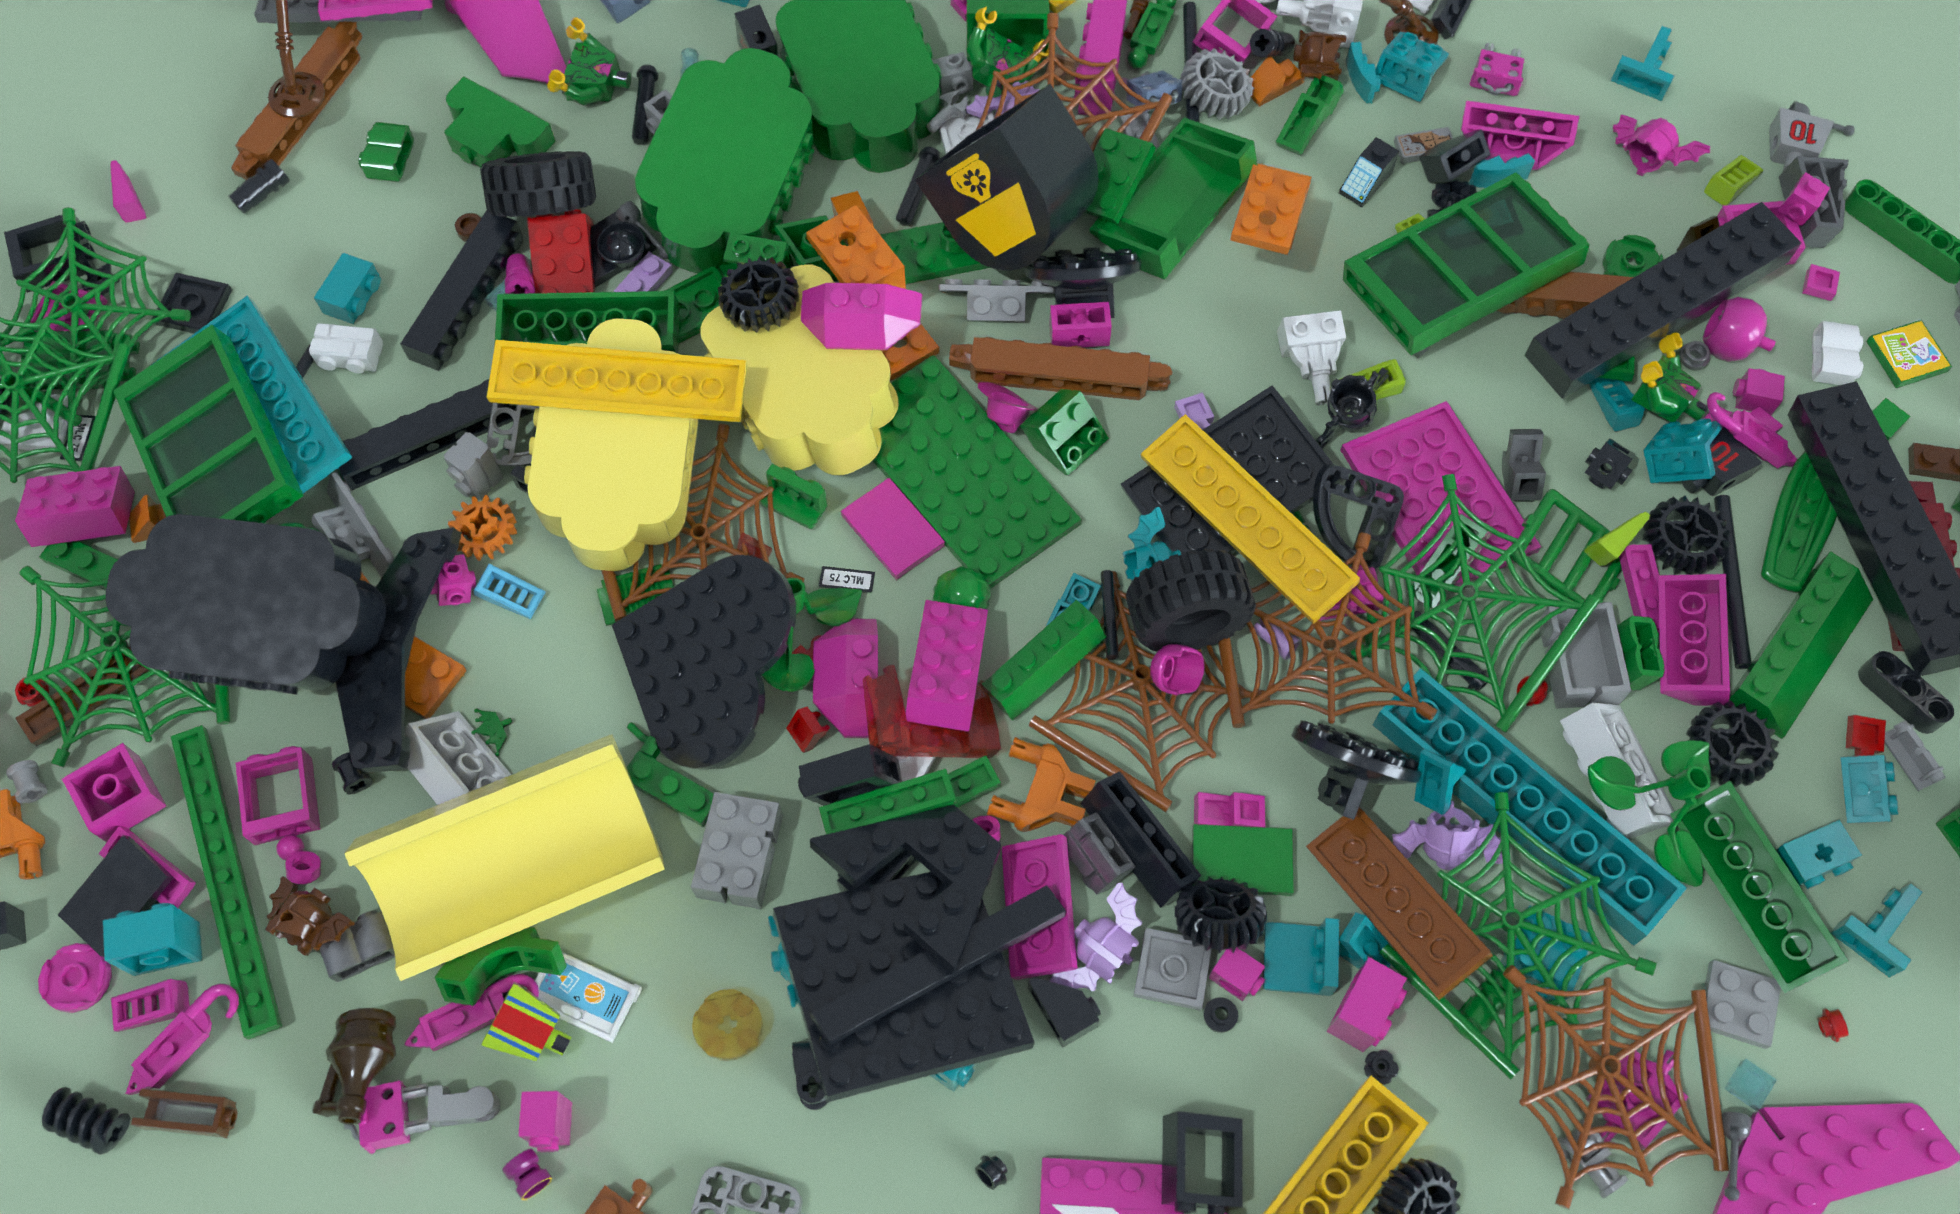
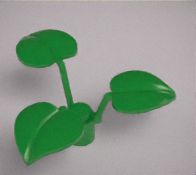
M786 578L794 594L796 615L805 606L808 614H815L819 623L828 626H840L851 621L856 615L862 596L861 589L829 588L816 590L808 594L805 592L806 587L802 580ZM792 626L787 638L788 647L786 648V654L783 653L774 666L762 674L763 679L768 684L781 691L788 692L802 690L811 682L814 675V664L808 655L792 654L794 628Z
M1680 741L1667 746L1662 752L1661 764L1665 772L1672 777L1641 787L1634 786V772L1620 758L1605 756L1589 765L1587 774L1591 788L1596 796L1610 808L1616 810L1631 809L1635 806L1634 793L1640 794L1668 786L1669 793L1673 798L1685 801V804L1668 826V835H1661L1655 840L1654 854L1657 863L1678 881L1693 887L1701 886L1703 868L1698 845L1688 832L1684 830L1675 832V829L1689 808L1697 803L1695 796L1710 787L1709 743L1703 741Z

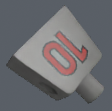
M1780 108L1769 128L1770 159L1773 162L1784 164V171L1797 156L1818 157L1834 121Z

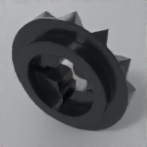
M1457 179L1455 181L1438 183L1435 189L1432 190L1431 198L1437 206L1446 209L1477 193L1476 186L1469 185L1468 181L1459 182Z

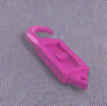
M1714 392L1708 396L1707 407L1712 418L1733 433L1735 439L1777 469L1781 466L1793 467L1797 458L1788 448V441L1745 410H1737L1729 416L1717 404V400H1725V396L1721 393Z
M510 975L488 986L474 1006L451 1002L420 1017V1023L404 1045L407 1047L431 1048L435 1052L492 1024L505 1000L503 994L510 990L514 981L526 987L536 997L539 996L538 985L528 975Z
M227 984L212 985L185 1012L181 1011L131 1064L134 1069L126 1094L134 1095L140 1093V1089H160L210 1036L212 1022L206 1009L217 997L226 996L229 999L230 1005L225 1016L228 1019L232 1018L239 1005V996L236 990Z

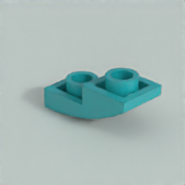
M1351 42L1346 58L1349 77L1355 90L1365 103L1372 104L1375 92L1380 90V75H1376L1375 64H1367V54L1362 52V42Z
M1529 153L1519 158L1513 157L1506 163L1500 156L1490 160L1484 159L1474 167L1469 184L1476 186V188H1486L1515 172L1524 180L1528 179L1535 160Z
M1073 573L1061 599H1058L1046 626L1075 600L1091 611L1101 591V585Z

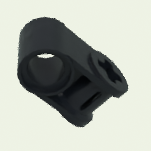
M809 1040L792 1042L796 1086L801 1103L809 1110L822 1109L828 1102H826ZM817 1084L819 1088L816 1093L817 1097L812 1098L809 1095L811 1085Z

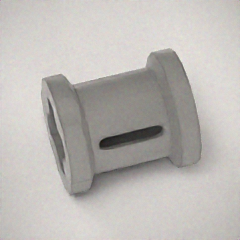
M33 760L17 762L6 770L8 779L13 780L17 790L14 795L18 803L37 801L47 793L46 785L40 783L37 775L39 770L38 764Z

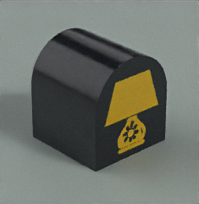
M1049 84L969 134L918 176L915 181L964 252L987 267L998 270H1017L1037 260L1089 208L1097 192L1099 177L1096 159L1089 144L1057 93Z

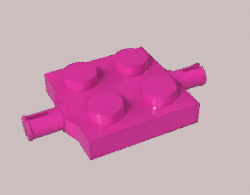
M1666 1050L1663 1055L1662 1073L1666 1096L1674 1115L1681 1106L1678 1101L1676 1086L1668 1075V1072L1673 1067V1057L1671 1056L1674 1052ZM1635 1051L1632 1066L1634 1085L1645 1093L1641 1083V1054ZM1628 1056L1620 1061V1074L1628 1079L1626 1068ZM1646 1059L1648 1086L1654 1101L1665 1110L1659 1092L1656 1073L1657 1063ZM1606 1079L1601 1095H1611ZM1615 1080L1619 1093L1621 1094L1625 1087L1621 1085L1617 1080ZM1631 1092L1623 1100L1627 1112L1643 1103ZM1683 1092L1684 1100L1686 1101L1688 1096ZM1590 1094L1585 1098L1588 1102L1591 1099ZM1608 1100L1598 1101L1597 1108L1610 1107L1617 1109L1613 1102ZM1647 1107L1629 1119L1635 1131L1645 1122L1659 1117V1115L1650 1107ZM1602 1113L1607 1121L1604 1126H1615L1624 1129L1620 1116ZM1666 1120L1650 1126L1637 1137L1641 1150L1645 1149L1667 1124ZM1601 1132L1599 1134L1604 1142H1610L1617 1133Z

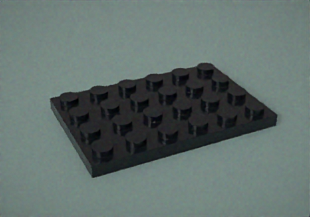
M1273 385L1203 430L1292 514L1313 501V490L1317 473L1323 466L1333 464ZM1149 465L1121 483V488L1140 515L1150 514L1156 507H1160L1165 527L1158 531L1155 536L1172 551L1180 550L1181 554H1186L1187 551L1192 550L1199 552L1204 549H1213L1215 552L1223 550L1229 554L1237 551ZM1335 473L1333 475L1328 474L1327 480L1331 483L1340 484L1343 482V479L1336 477Z

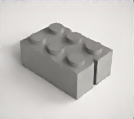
M1604 602L1597 605L1549 672L1556 709L1585 707L1589 701L1590 704L1619 705L1631 692L1612 602ZM1548 606L1539 620L1560 607ZM1567 609L1539 627L1543 647H1548L1545 655L1574 616L1577 609Z
M714 792L691 884V889L696 898L726 903L728 895L733 905L756 909L762 908L775 852L773 843H777L783 817L779 803ZM723 888H727V889H728L727 895H726V893H725V891H724Z

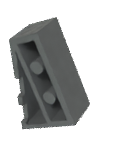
M1797 156L1778 177L1784 200L1789 197L1796 183L1805 172L1830 187L1819 208L1803 225H1799L1806 247L1824 248L1843 229L1845 200L1842 198L1843 190L1847 186L1844 173L1848 167V159Z

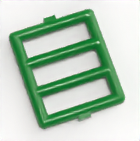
M1550 489L1544 495L1535 512L1529 514L1522 523L1524 529L1520 536L1525 535L1527 537V540L1522 545L1525 551L1553 505L1565 512L1568 516L1539 564L1527 556L1534 571L1549 587L1574 602L1583 603L1585 599L1576 593L1574 589L1592 560L1584 550L1587 546L1609 533L1610 530L1558 491ZM1579 523L1593 534L1566 579L1562 582L1552 575L1549 570ZM1517 549L1510 556L1511 560L1530 573ZM1619 557L1610 563L1592 593L1593 596L1600 600L1599 603L1603 602L1607 593L1614 590L1620 581L1617 578L1622 570Z

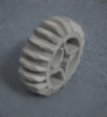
M1215 48L1210 52L1204 49L1200 53L1196 52L1186 62L1180 78L1182 80V91L1185 93L1184 98L1191 100L1190 106L1199 108V113L1204 111L1208 117L1215 115L1219 120L1224 116L1230 119L1233 115L1237 116L1242 112L1243 108L1249 103L1254 89L1252 86L1253 78L1249 76L1250 70L1242 67L1243 62H1237L1234 59L1235 55L1232 57L1227 56L1225 50L1218 53Z

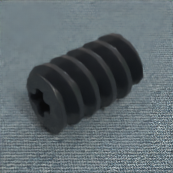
M66 1086L53 1093L42 1115L44 1130L52 1133L55 1132L57 1136L67 1138L76 1144L79 1143L84 1148H91L93 1152L100 1155L109 1152L121 1141L131 1121L129 1114L122 1113L119 1115L118 1109L113 1107L107 1109L106 1104L102 1102L95 1104V1100L91 1097L83 1099L82 1093L77 1091L71 1093V1089Z

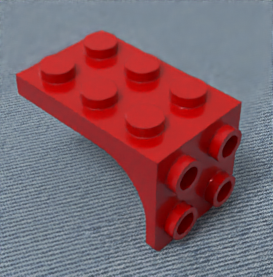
M579 209L564 211V215L553 216V213L527 218L535 293L595 292L590 246V227L594 225V220L586 213L582 214V210Z

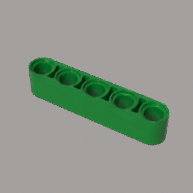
M1868 179L1857 182L1845 199V211L1944 281L1957 284L1960 280V240L1878 183Z

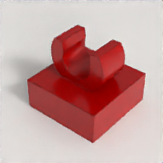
M808 706L798 709L786 727L803 753L813 750L819 739L825 737L830 729L829 725L821 727L818 722L821 713L811 712Z

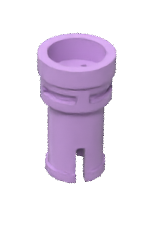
M1260 618L1259 622L1261 623L1256 622L1254 628L1257 635L1272 646L1270 635ZM1269 622L1275 633L1279 655L1284 660H1287L1290 657L1289 643L1283 631ZM1291 635L1296 650L1301 640Z

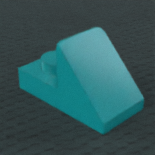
M1423 749L1420 752L1418 767L1422 774L1419 782L1416 783L1414 801L1444 815L1450 809L1453 785L1466 772V768Z
M1356 912L1339 938L1341 942L1339 944V956L1360 969L1368 957L1389 968L1391 965L1379 954L1389 943L1366 915Z

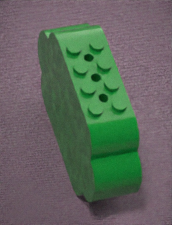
M791 0L784 4L777 12L776 28L783 44L781 59L789 69L791 88L803 93L810 102L813 144L816 150L825 158L835 161L855 158L856 162L865 170L885 173L910 164L917 155L918 140L932 134L927 129V124L940 112V96L942 91L939 80L942 77L938 63L933 64L932 62L933 56L929 43H924L923 41L924 35L920 22L915 23V13L911 2L907 3L906 0Z
M746 48L733 53L725 63L714 60L699 61L690 65L682 74L635 177V186L640 197L643 218L653 230L661 233L662 246L668 256L667 259L673 265L693 273H699L713 266H716L718 269L719 265L724 262L723 257L730 233L773 240L774 235L778 236L774 230L775 225L783 224V214L785 211L789 212L793 204V191L795 187L800 188L804 177L803 168L805 164L809 165L814 155L810 102L803 93L791 88L790 72L786 63L781 58L760 49Z

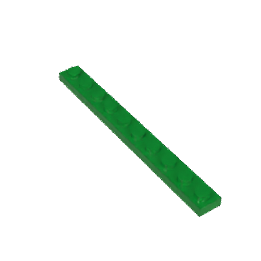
M203 725L170 737L231 987L236 990L239 996L237 1012L243 1037L250 1040L281 1028L282 1023L208 730Z

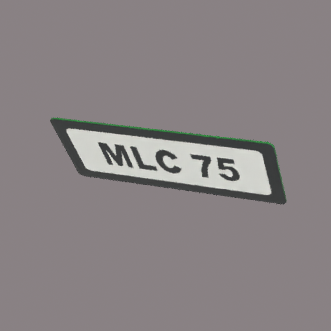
M80 415L82 417L81 424L73 426L75 461H82L96 416ZM67 435V438H66V441H65V444H64V446L66 447L67 450H68V435ZM61 454L60 460H66Z
M822 566L819 587L861 589L862 592L871 593L875 572Z

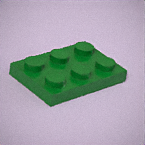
M1105 128L1093 152L1098 167V188L1093 202L1084 213L1119 224L1156 150L1154 144Z

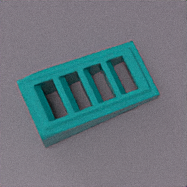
M1596 378L1588 383L1607 422L1615 432L1640 425L1645 408L1631 400L1634 394L1623 381ZM1613 385V387L1604 389V386Z

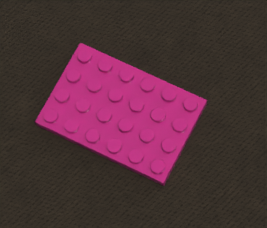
M1447 401L1342 444L1340 451L1353 471L1397 485L1403 491V504L1392 532V536L1401 550L1422 530L1448 495V492H1444L1442 476L1447 474H1455L1457 485L1455 494L1481 521L1499 532L1518 538L1524 529L1522 526L1524 519ZM1363 479L1359 480L1364 490L1367 491V483ZM1376 490L1374 496L1385 499L1386 502L1393 500V496L1389 493ZM1449 503L1423 537L1405 554L1408 562L1423 550L1451 514ZM1457 504L1459 516L1462 514L1472 520ZM1453 521L1433 547L1412 566L1416 575L1421 573L1453 526ZM1489 532L1491 536L1486 541V543L1505 551L1513 544V542L1500 538ZM1535 536L1525 550L1527 556L1537 553L1541 548ZM1484 547L1478 553L1495 561L1501 556V554ZM1475 558L1469 566L1484 573L1491 564ZM1506 561L1499 567L1500 569L1507 566ZM1469 572L1470 582L1479 578ZM1462 576L1454 585L1461 586L1463 584Z

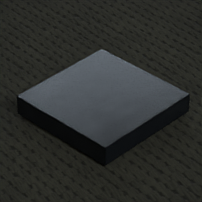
M176 272L161 303L169 311L172 309L189 310L191 318L188 322L175 321L171 317H166L155 323V325L194 334L221 314L232 292V288L226 283Z

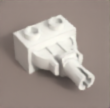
M1279 0L1276 15L1300 18L1301 25L1309 26L1315 32L1346 35V42H1341L1340 47L1349 48L1350 43L1354 40L1363 0Z
M1341 310L1284 317L1277 329L1281 357H1290L1293 363L1300 368L1302 378L1307 379L1308 377L1312 382L1315 405H1322V401H1324V405H1327L1331 391L1329 375L1337 373L1336 360L1339 356L1340 348L1346 339Z

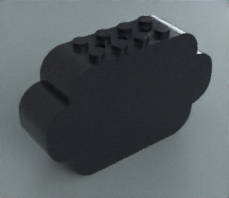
M184 514L171 515L162 519L151 530L145 549L133 550L121 556L109 573L106 588L107 608L115 620L131 627L130 647L135 658L144 666L169 672L168 678L202 684L211 683L227 687L237 686L260 691L270 690L297 695L298 689L322 690L334 684L345 669L347 656L364 654L377 644L384 628L386 605L381 592L372 584L360 580L361 561L355 549L348 543L328 538L323 533L309 528Z

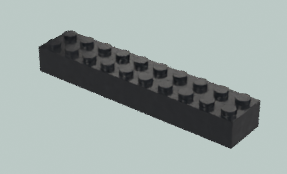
M1760 202L1533 337L1524 356L1563 399L1721 304L1724 300L1731 298L1784 266L1802 243L1763 202Z
M1857 381L1797 395L1788 413V417L1917 677L1960 667V578Z

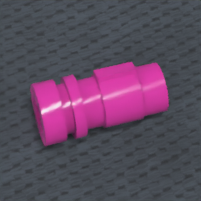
M523 254L511 255L506 265L505 294L535 293L533 270L531 269L529 259Z

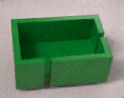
M967 0V44L973 28L978 26L975 18L976 12L984 7H987L985 11L986 19L991 11H996L997 13L995 22L987 24L986 28H990L1031 52V54L1035 44L1045 40L1049 35V30L1047 29V14L1050 13L1049 0ZM1049 43L1042 50L1043 53H1046Z

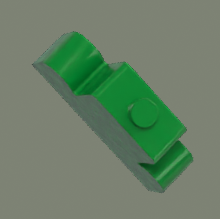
M465 76L446 95V102L454 121L445 129L444 133L452 152L459 155L468 164L473 163L481 168L483 163L510 157L514 151H516L518 156L544 153L556 142L550 123Z

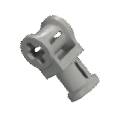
M1580 1120L1579 1123L1583 1125L1584 1120ZM1576 1128L1571 1134L1577 1144L1580 1132ZM1599 1133L1589 1135L1584 1149L1593 1144L1604 1142ZM1559 1137L1557 1139L1564 1152L1566 1161L1571 1164L1574 1151L1567 1137ZM1608 1148L1597 1149L1581 1157L1577 1172L1587 1166L1609 1161L1607 1157L1612 1153ZM1603 1168L1587 1173L1600 1189L1599 1195L1602 1198L1616 1191L1628 1180L1625 1175H1620L1615 1168Z

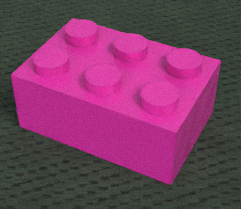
M121 466L101 467L93 470L27 479L15 522L31 547L125 534L135 491Z

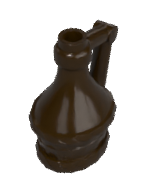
M358 1008L344 1012L337 1018L335 1022V1036L325 1051L327 1060L331 1064L320 1097L313 1105V1113L325 1117L339 1116L338 1121L343 1124L354 1125L360 1123L361 1116L366 1111L367 1100L365 1099V1094L372 1079L396 1056L392 1035L396 1028V1017L391 1012L383 1009ZM340 1082L342 1096L338 1101H333Z

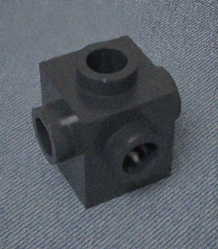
M1609 438L1601 450L1595 447L1588 456L1585 463L1589 464V467L1585 473L1590 476V482L1602 489L1606 486L1612 489L1616 483L1623 485L1632 472V469L1628 466L1636 454ZM1605 463L1610 464L1612 469H1609Z

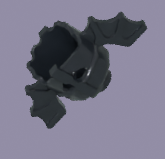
M1382 367L1378 373L1374 371L1369 381L1361 375H1347L1342 379L1336 378L1331 383L1327 405L1332 421L1326 423L1325 431L1316 439V442L1322 449L1330 442L1337 427L1351 431L1360 430L1371 425L1377 411L1376 394L1373 389L1377 390L1389 377L1387 374L1388 370Z

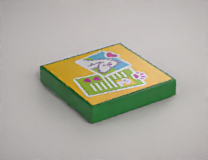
M1922 320L1871 335L1866 340L1895 388L1946 373L1952 368V365Z

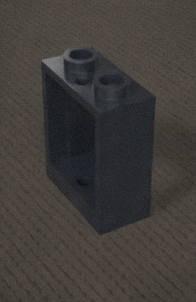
M63 215L4 232L13 277L16 280H25L43 263L33 264L30 248L60 240L66 227L63 224ZM75 215L76 224L74 226L91 236L87 223L85 221L80 222ZM74 231V240L90 251L95 252L89 241ZM75 247L76 261L84 266L95 269L93 260L96 258ZM62 256L54 258L29 283L36 286L56 267ZM67 258L57 274L42 288L50 286L52 281L56 282L69 268V258ZM76 267L77 276L86 275L84 270ZM70 275L65 279V281L70 280Z
M871 744L799 766L800 778L798 779V786L803 798L823 806L902 782L898 758Z
M1181 1111L1163 1116L1161 1204L1175 1205L1174 1211L1179 1213H1196V1208L1207 1209V1214H1229V1210L1243 1208L1242 1119ZM1186 1133L1222 1137V1196L1185 1192Z

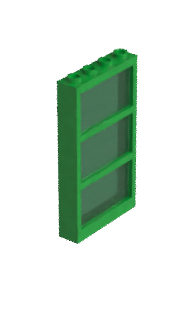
M1515 172L1345 260L1343 281L1412 356L1585 264L1590 244L1583 235L1579 234L1568 223L1565 217L1559 215L1550 206V203L1532 188L1528 181H1525Z
M211 324L113 390L166 517L184 514L266 523L267 520L290 507L304 496L231 338Z

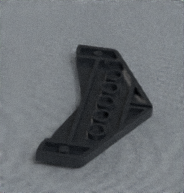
M454 527L416 533L404 541L402 548L376 585L386 605V616L381 637L377 644L366 653L357 656H347L345 669L340 678L335 682L352 765L366 773L406 770L411 754V739L405 736V672L420 614L444 563L452 562L459 547L462 533Z

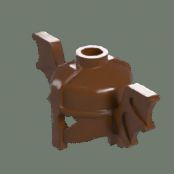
M1299 30L1298 41L1301 45H1295L1293 61L1298 62L1301 78L1316 77L1321 79L1322 75L1338 80L1342 69L1339 68V63L1336 60L1340 58L1338 49L1341 42H1346V35L1327 34L1324 32L1306 33L1303 30Z
M284 876L280 878L277 890L269 896L273 902V907L267 915L269 922L265 930L272 935L275 933V936L279 939L286 938L287 943L292 946L296 945L298 947L297 951L304 956H308L313 949L319 951L326 942H339L343 932L355 925L354 921L340 912L333 916L330 906L327 905L331 900L330 897L316 888H313L310 893L308 891H297L298 885L289 881Z

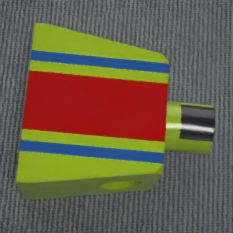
M514 981L481 1045L537 1061L544 1047L562 1056L572 1037L554 1028L560 1017L556 1010Z

